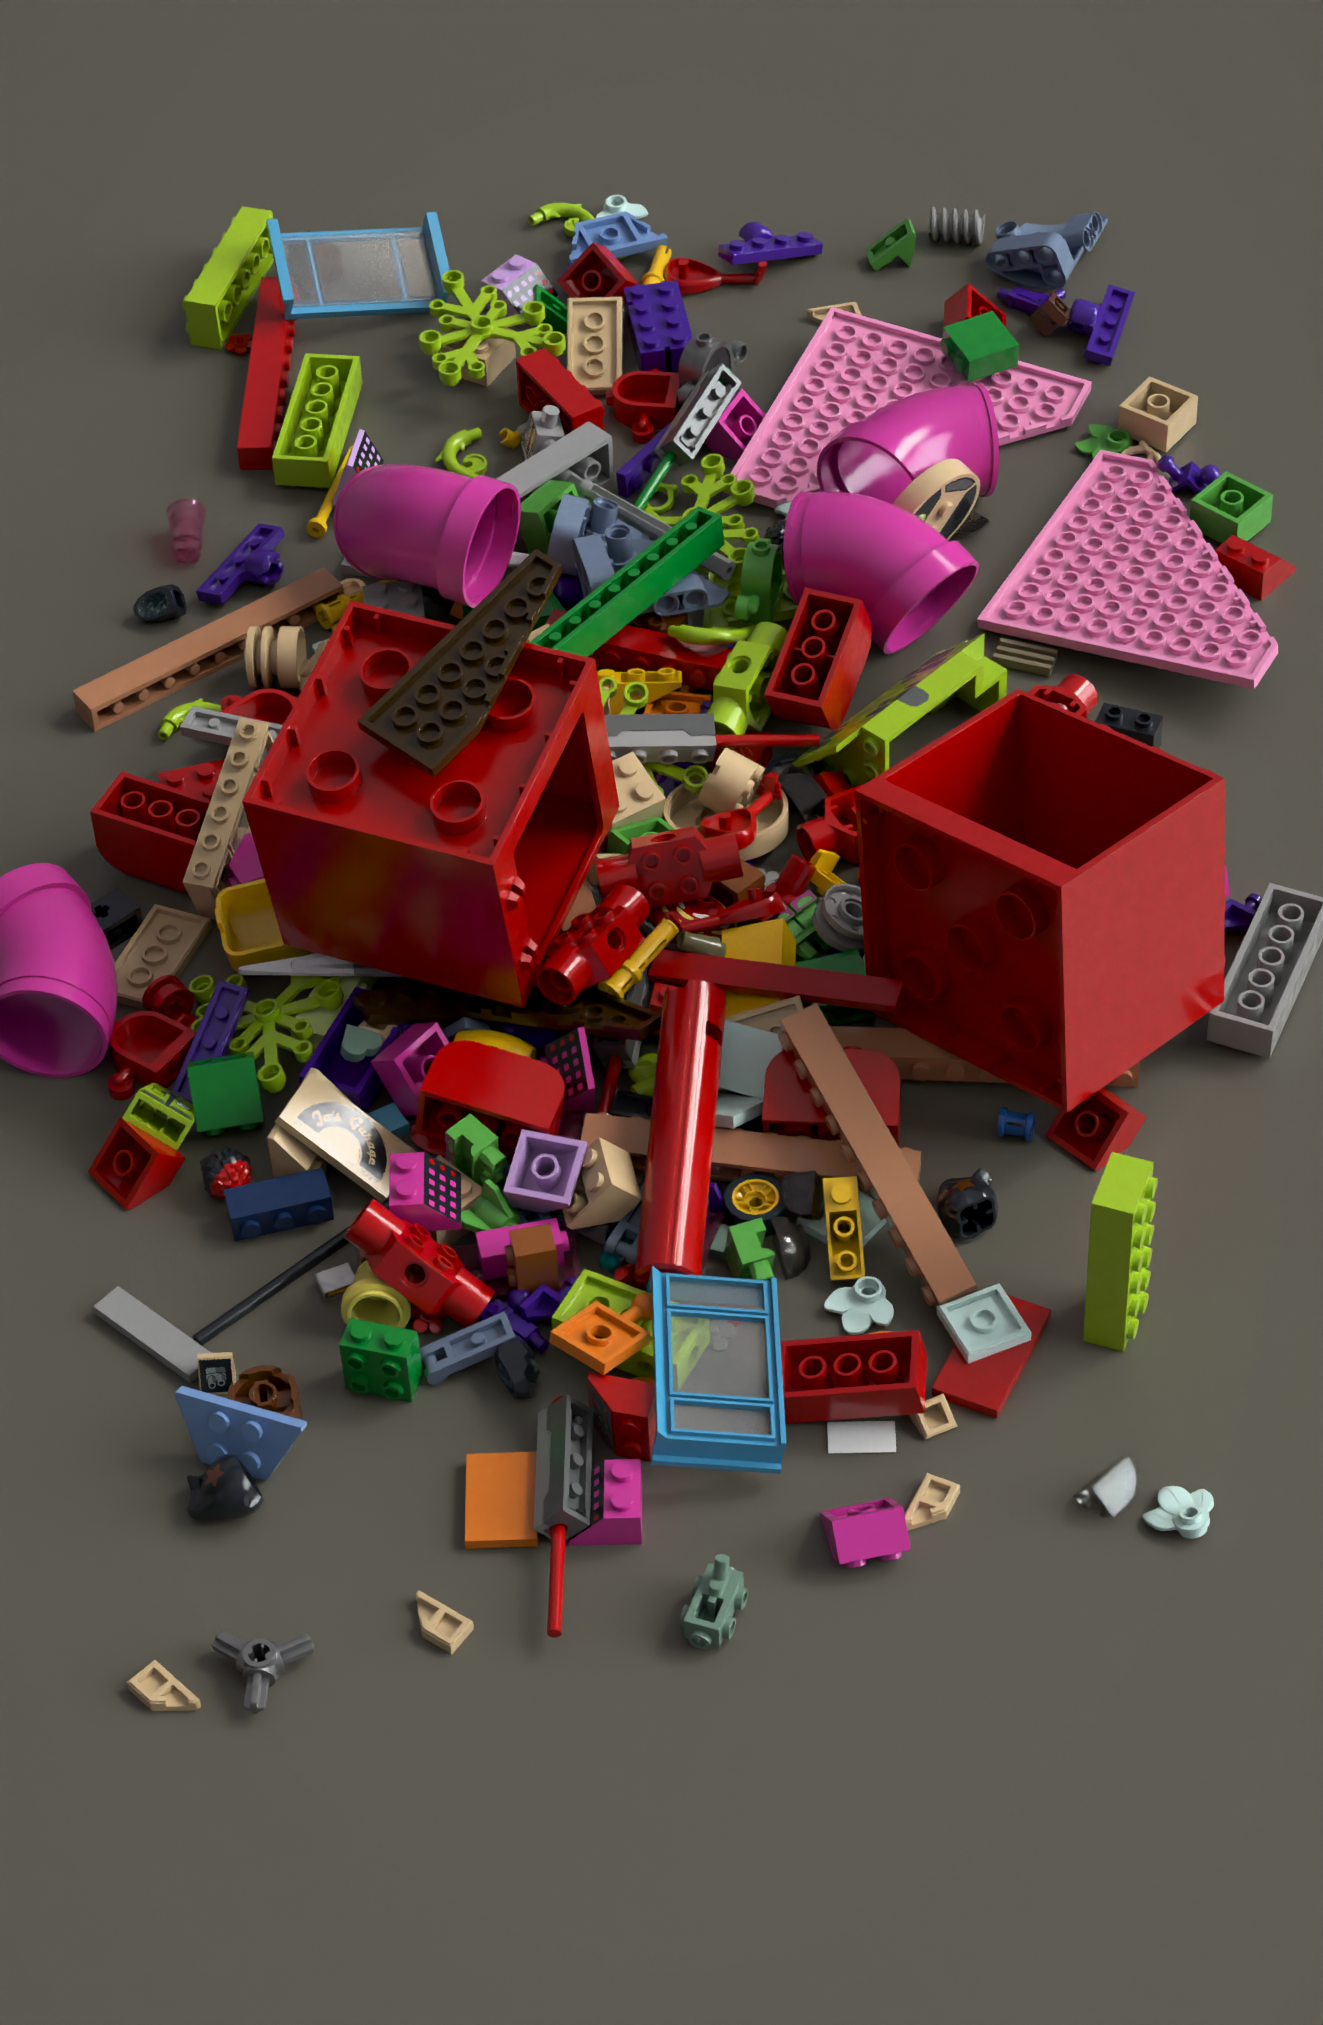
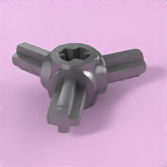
M224 1631L219 1632L215 1636L212 1644L214 1651L236 1662V1669L242 1672V1680L247 1684L243 1707L246 1711L252 1712L255 1715L266 1709L268 1689L275 1684L280 1673L285 1672L284 1665L315 1651L312 1639L306 1633L275 1645L272 1640L255 1639L246 1643Z

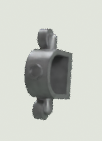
M700 332L695 335L684 348L679 362L678 376L680 388L677 390V396L681 407L701 376L709 372V370L723 363L735 375L734 363L740 365L745 361L748 355V345L738 340H733L729 344L726 341L712 337V334L709 332Z

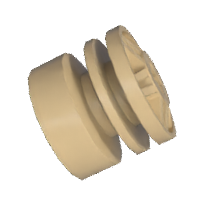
M250 626L244 647V666L249 687L260 688L263 681L265 688H272L275 675H277L281 688H299L300 675L298 671L306 659V639L303 627L281 626L277 640H275L271 626H264L262 633L259 626Z

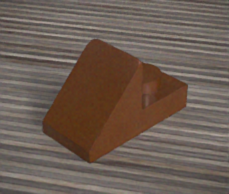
M1053 291L1030 315L1029 321L1045 337H1049L1069 319L1071 309Z

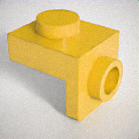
M819 849L810 860L817 868L810 881L818 886L816 891L823 896L833 885L847 883L832 873L840 856L835 852Z

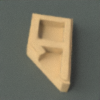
M156 1660L152 1661L126 1682L128 1690L151 1711H191L201 1708L200 1699Z

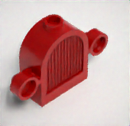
M656 368L649 371L629 372L616 379L612 389H607L606 405L613 406V414L620 423L632 427V439L634 442L647 444L655 437L654 429H664L676 417L681 409L677 396V390L680 388L678 373L663 372Z
M278 689L256 690L243 698L237 695H229L222 699L220 712L283 725L297 697Z
M137 1011L115 1021L110 1037V1045L114 1065L119 1072L108 1079L107 1084L110 1096L120 1101L131 1098L135 1093V1082L144 1087L151 1083H157L166 1089L173 1084L179 1075L197 1032L191 1029V1025L196 1021V1017L191 1013L182 1012L174 1015L171 1019L155 1011Z

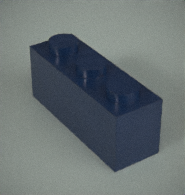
M323 1168L223 1190L234 1241L251 1239L261 1235L334 1219L332 1199Z

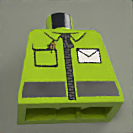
M151 1083L138 1090L122 1119L173 1149L178 1150L194 1123V1108L190 1102L157 1083Z

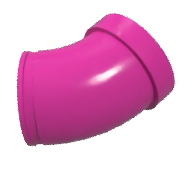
M972 384L971 386L958 385L915 393L879 408L859 422L847 425L823 448L819 455L817 478L821 491L853 493L893 504L902 491L925 470L941 461L958 459L979 478L980 491L978 496H991L998 479L999 440L995 412L987 389L982 384Z
M409 464L371 466L355 474L341 490L334 509V535L342 555L360 573L375 579L400 580L434 588L445 599L475 608L499 585L508 567L519 530L520 496L514 485L485 475L471 478L450 471Z
M800 492L794 497L787 514L783 547L784 568L788 589L795 604L799 605L805 588L861 599L871 621V640L885 654H892L905 648L934 626L964 595L976 578L980 568L979 563L958 541L949 542L935 528L916 515L896 505L873 497L847 492Z
M51 863L25 865L0 877V1058L23 1071L45 1077L65 1078L87 1073L98 1066L103 1060L113 1031L117 1011L118 988L114 959L107 938L92 912L88 895L62 867Z

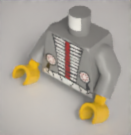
M546 405L542 411L531 412L528 421L518 426L517 431L514 432L508 428H503L499 436L504 438V440L500 443L514 449L518 446L520 438H522L521 445L525 460L529 459L565 436L559 417L560 410L556 406Z

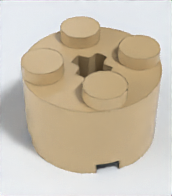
M725 748L717 759L713 772L707 777L698 797L699 803L716 813L746 808L754 795V785L758 784L765 771V768L758 763Z

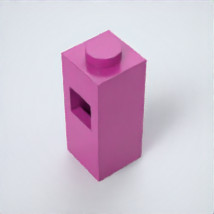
M557 1218L475 1232L483 1280L507 1276L506 1268L512 1267L507 1266L504 1246L510 1245V1230L549 1223L557 1250L558 1267L565 1266L564 1252L570 1250L566 1230L560 1231Z

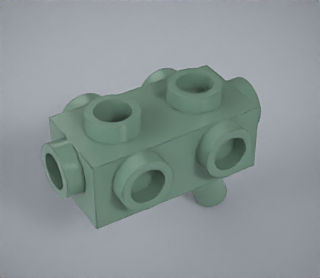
M725 1554L716 1555L714 1564L708 1563L703 1576L698 1575L692 1589V1602L690 1605L685 1604L681 1612L679 1624L684 1627V1638L688 1639L690 1644L698 1649H708L710 1645L720 1648L723 1638L730 1640L736 1625V1618L733 1617L736 1609L743 1610L747 1601L748 1589L744 1588L743 1572L730 1567V1557Z

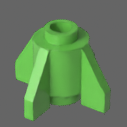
M490 1179L484 1182L481 1191L482 1195L473 1203L471 1209L461 1212V1226L474 1233L519 1225L521 1221L518 1209L510 1207L503 1190L500 1191L499 1187Z

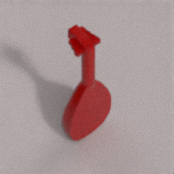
M678 257L671 259L667 263L663 277L665 281H677L681 295L703 292L718 287L721 284H755V286H758L767 268V262L760 261L755 273H721L712 266L698 260Z
M772 772L762 775V780L759 782L760 785L756 790V795L760 796L747 808L729 810L706 817L699 823L698 832L704 839L735 833L738 850L749 846L755 840L757 833L756 816L772 803L774 799H782L781 783L778 782L779 775Z
M760 887L747 890L749 898L718 911L716 915L685 923L679 921L674 911L664 912L662 916L666 920L672 921L677 926L679 933L682 930L689 933H698L726 924L780 913L786 910V906L782 897L776 891L761 893Z

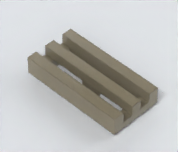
M1001 638L999 645L996 647V653L992 656V661L1002 667L1050 677L1057 662L1059 650Z

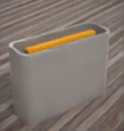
M348 1262L319 1272L314 1277L324 1300L330 1301L343 1296L346 1289L352 1284L356 1273L351 1263Z

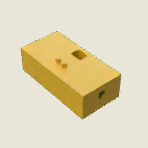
M783 918L722 930V943L726 945L724 956L726 958L795 966L796 939ZM723 991L726 994L727 1001L725 1018L786 1000Z

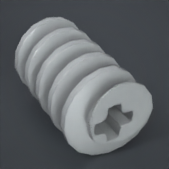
M935 207L931 208L929 237L932 233L935 242H938L943 234L945 242H949L952 235H954L956 243H960L963 236L967 244L971 243L974 236L977 244L982 243L985 213L980 218L978 210L975 209L972 217H969L967 209H964L962 215L958 216L957 209L953 208L949 216L946 207H943L940 215H937Z

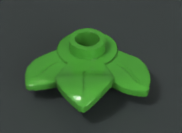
M1089 424L1088 430L1091 438L1075 443V448L1085 455H1092V459H1094L1100 450L1121 454L1132 446V439L1126 430L1114 429L1112 426L1103 424Z

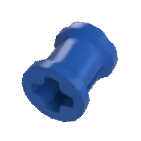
M1001 1107L997 1124V1136L1003 1137L1006 1134L1025 1137L1026 1141L1031 1142L1035 1129L1036 1113L1034 1111H1030L1028 1114L1008 1111L1007 1107ZM1010 1122L1022 1123L1023 1126L1010 1125Z

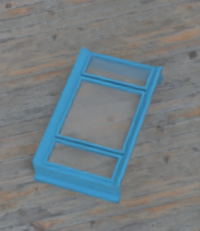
M426 212L423 226L413 228L280 233L278 219H267L266 221L268 238L271 244L284 306V320L430 312L429 303L432 300L440 299L446 303L448 295H450L443 289L442 275L450 269L437 212Z
M652 1265L649 1282L646 1285V1292L651 1293L656 1427L651 1451V1465L780 1474L781 1462L786 1447V1427L777 1278L771 1277V1281L663 1273Z

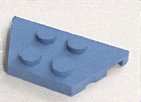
M628 212L578 222L575 224L571 255H569V267L592 242L607 247L618 258L653 250L659 245L668 246V237L664 233L659 236L651 232L650 225L637 220L635 216Z
M181 1386L175 1392L176 1401L201 1462L211 1465L220 1456L233 1454L240 1459L252 1477L264 1481L273 1474L281 1460L293 1446V1443L307 1426V1421L185 1386Z

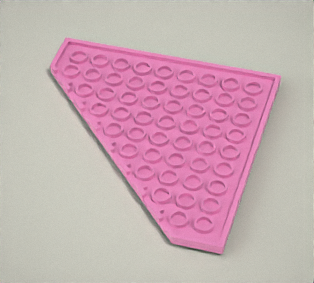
M831 307L730 474L736 475L737 481L745 479L753 483L756 493L753 502L776 508L783 503L793 501L794 497L800 492H820L821 489L817 478V462L823 448L847 425L861 421L879 408L898 399L936 388L982 384L987 389L993 404L999 446L1072 426L1091 391L1092 382L1022 361H1018V366L967 382L963 375L955 370L950 358L942 353L940 347L942 338Z
M1100 450L977 618L979 629L1250 689L1256 688L1278 654L1277 641L1273 636L1270 637L1266 631V625L1258 613L1253 612L1250 602L1243 591L1236 587L1234 578L1226 566H1222L1218 561V555L1213 547L1203 539L1202 531L1198 525L1188 517L1187 509L1183 503L1173 495L1170 484L1164 476L1158 473L1155 462L1150 459Z

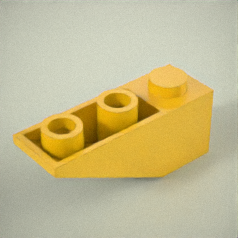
M639 668L630 669L627 672H615L611 669L597 671L599 681L604 677H612L617 682V693L610 698L611 715H620L625 705L624 689L631 682L637 681L647 686L649 692L647 704L682 687V671H675L673 668H661L658 671L646 672ZM605 685V687H609V690L613 688L611 685ZM633 696L631 699L640 700L641 698L638 696Z
M857 1176L823 1178L822 1191L830 1280L860 1279L865 1277Z

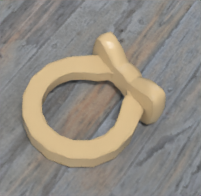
M1144 440L1140 441L1139 445L1131 446L1121 453L1130 456L1133 454H1147L1148 459L1153 460L1156 465L1161 458L1160 454L1150 448Z

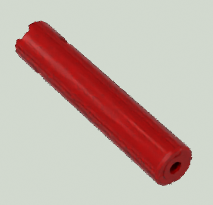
M690 979L684 987L674 990L667 987L663 996L634 1274L635 1282L645 1291L646 1285L649 1282L652 1265L663 1273L701 1275L727 1004L726 994L723 990L713 983L703 980Z

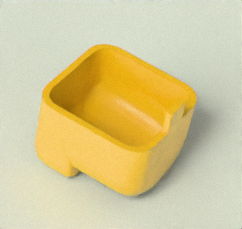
M265 878L227 887L218 893L215 903L216 909H214L216 922L221 933L225 953L231 967L238 974L241 966L312 954L311 951L283 944Z

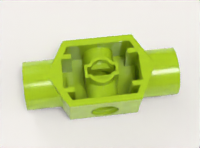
M771 622L758 623L748 640H738L732 652L728 654L725 665L714 679V701L706 713H714L716 735L745 734L747 729L761 732L772 712L764 694L788 633L781 626ZM721 747V749L728 748L731 750L735 749L736 747Z

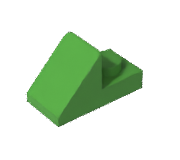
M908 217L865 249L869 263L876 271L884 265H888L896 256H899L911 267L916 234Z

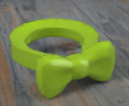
M660 483L655 492H667L668 501L660 507L650 506L655 513L661 514L670 510L674 504V497H677L679 493L677 485Z

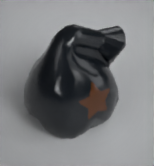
M979 1168L971 1177L947 1179L939 1188L937 1195L939 1219L944 1228L956 1238H975L980 1233L991 1229L996 1222L998 1215L997 1197L995 1191L991 1188L992 1180L987 1171Z
M226 1454L217 1458L211 1463L205 1474L201 1476H187L191 1490L187 1511L189 1516L196 1521L244 1518L255 1513L264 1501L255 1480L240 1459L233 1454Z

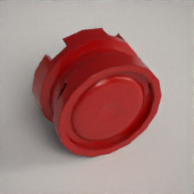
M165 975L157 978L147 987L143 994L142 1003L147 1011L159 1012L172 1019L178 1013H190L194 1005V995L176 976Z

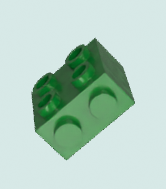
M993 311L943 327V336L940 341L942 353L950 358L955 370L961 373L967 382L1018 366L1019 344Z
M858 949L795 963L797 967L866 975V968ZM802 1001L805 1008L815 1004L812 1002ZM817 1003L829 1026L877 1017L876 1014L866 1009Z
M253 1051L187 1062V1072L198 1132L205 1131L208 1136L218 1135L226 1132L225 1128L238 1126L239 1130H249L257 1128L258 1122H264V1112Z
M350 1318L339 1343L345 1389L361 1394L368 1393L383 1396L391 1400L413 1402L423 1377L418 1332Z

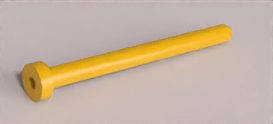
M350 446L316 517L311 518L306 526L308 534L312 537L321 538L327 531L326 521L334 507L332 502L353 446Z

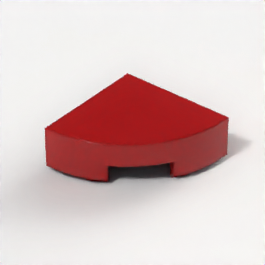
M634 1264L624 1265L616 1269L614 1275L616 1281L643 1290L635 1282Z

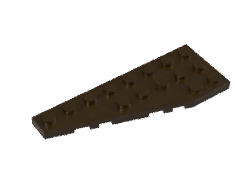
M535 549L357 721L359 729L424 772L435 777L480 733L562 574L561 564Z

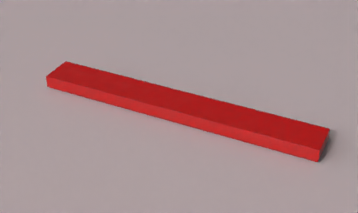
M662 950L653 960L648 973L650 982L685 986L690 979L703 980L713 983L727 992L789 999L799 995L801 1001L889 1013H898L906 990L905 980L671 950Z

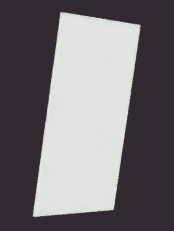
M895 1421L827 1422L828 1454L896 1452Z

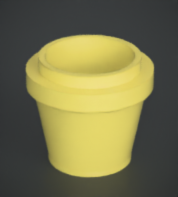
M367 1260L358 1267L352 1284L346 1289L342 1297L341 1315L345 1324H348L350 1318L404 1328L410 1319L411 1301L371 1271Z

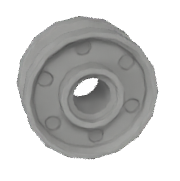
M845 883L833 885L825 892L822 901L814 910L812 917L814 928L819 936L831 947L842 952L858 949L859 953L864 952L861 888Z

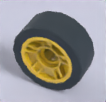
M746 1174L734 1179L726 1187L723 1203L725 1222L728 1226L762 1217L766 1228L765 1237H768L778 1232L785 1225L788 1217V1196L786 1188L779 1180L765 1174Z

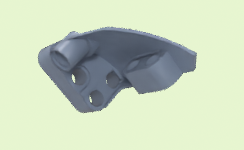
M1098 212L1074 214L1068 223L1059 225H1040L1025 222L1019 227L1015 221L1005 222L995 229L997 240L986 256V264L992 271L1002 277L1024 286L1037 289L1062 288L1083 252L1091 251L1108 222V218Z
M563 493L547 556L561 564L563 574L579 577L573 551V538L600 534L601 538L604 539L607 527L614 524L629 526L617 519L619 509L617 502L608 498H596L593 500L592 508H590V505H588L589 499ZM629 526L633 539L650 540L648 535Z
M614 524L607 527L604 539L601 538L600 534L573 538L574 557L583 597L588 596L655 541L633 539L631 528L624 524ZM693 570L640 614L655 612L660 616H670L720 607L729 598L730 592L716 586Z

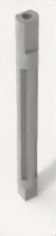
M570 474L567 482H574L579 497L589 499L591 505L596 498H608L619 504L617 519L648 535L655 541L672 528L670 525L588 479L584 480L579 476ZM715 552L699 566L724 580H729L734 572L736 563Z

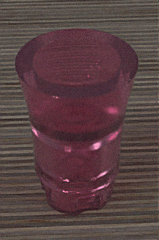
M192 499L174 501L166 510L170 528L171 549L175 561L181 565L198 562L203 547V528L207 512L200 502Z

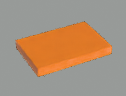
M536 1451L466 1454L465 1549L538 1547V1531L533 1529Z

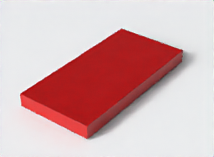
M1008 1295L1030 1329L1031 1340L969 1364L955 1344L932 1386V1396L936 1397L944 1393L946 1400L951 1403L998 1418L1051 1318V1309Z

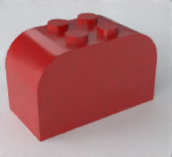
M810 588L804 589L764 694L775 717L830 730H836L840 727L848 711L871 645V621L861 599Z
M121 771L90 811L96 846L103 858L119 871L188 893L183 884V879L211 799ZM234 836V839H233V842H232V846H233V847L235 846V843H236V836Z
M462 1040L449 1043L442 1047L435 1055L419 1090L415 1133L446 1142L445 1131L471 1113L498 1137L499 1151L506 1156V1161L512 1163L522 1129L558 1136L565 1091L564 1080L560 1073L549 1064L527 1056H521L475 1041Z
M857 1046L843 1047L842 1049L899 1147L901 1082L897 1066L888 1056L881 1052L862 1050ZM784 1050L777 1054L770 1061L765 1073L762 1112L763 1132H775L778 1135L794 1137L804 1135L812 1139L828 1141L833 1139L841 1140L838 1134L833 1136L829 1131L824 1119L827 1114L823 1107L817 1108L809 1093V1089L812 1087L808 1080H801L793 1064L796 1059L792 1052L786 1053Z

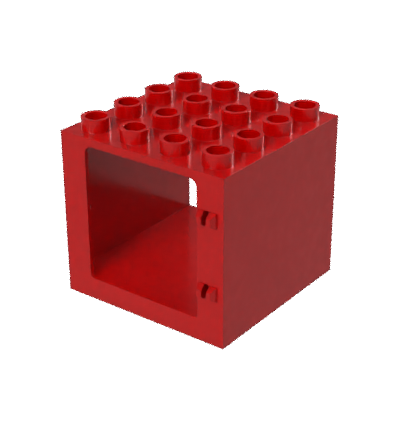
M350 600L242 800L283 944L524 1008L536 983V973L547 960L545 954L554 945L553 941L558 937L620 807L595 659L526 642L480 733L435 777H432L360 730L357 721L456 625Z
M1017 689L855 790L866 975L905 980L906 990L898 1013L868 1011L901 1028H905L918 1037L1068 1113L1224 1002V967L1226 963L1224 954V920L1226 909L1225 778L1218 776L1211 770L1202 769L1165 753L1158 747L1149 746L1112 730L1107 725L1098 724L1075 714L1054 702L1045 701Z

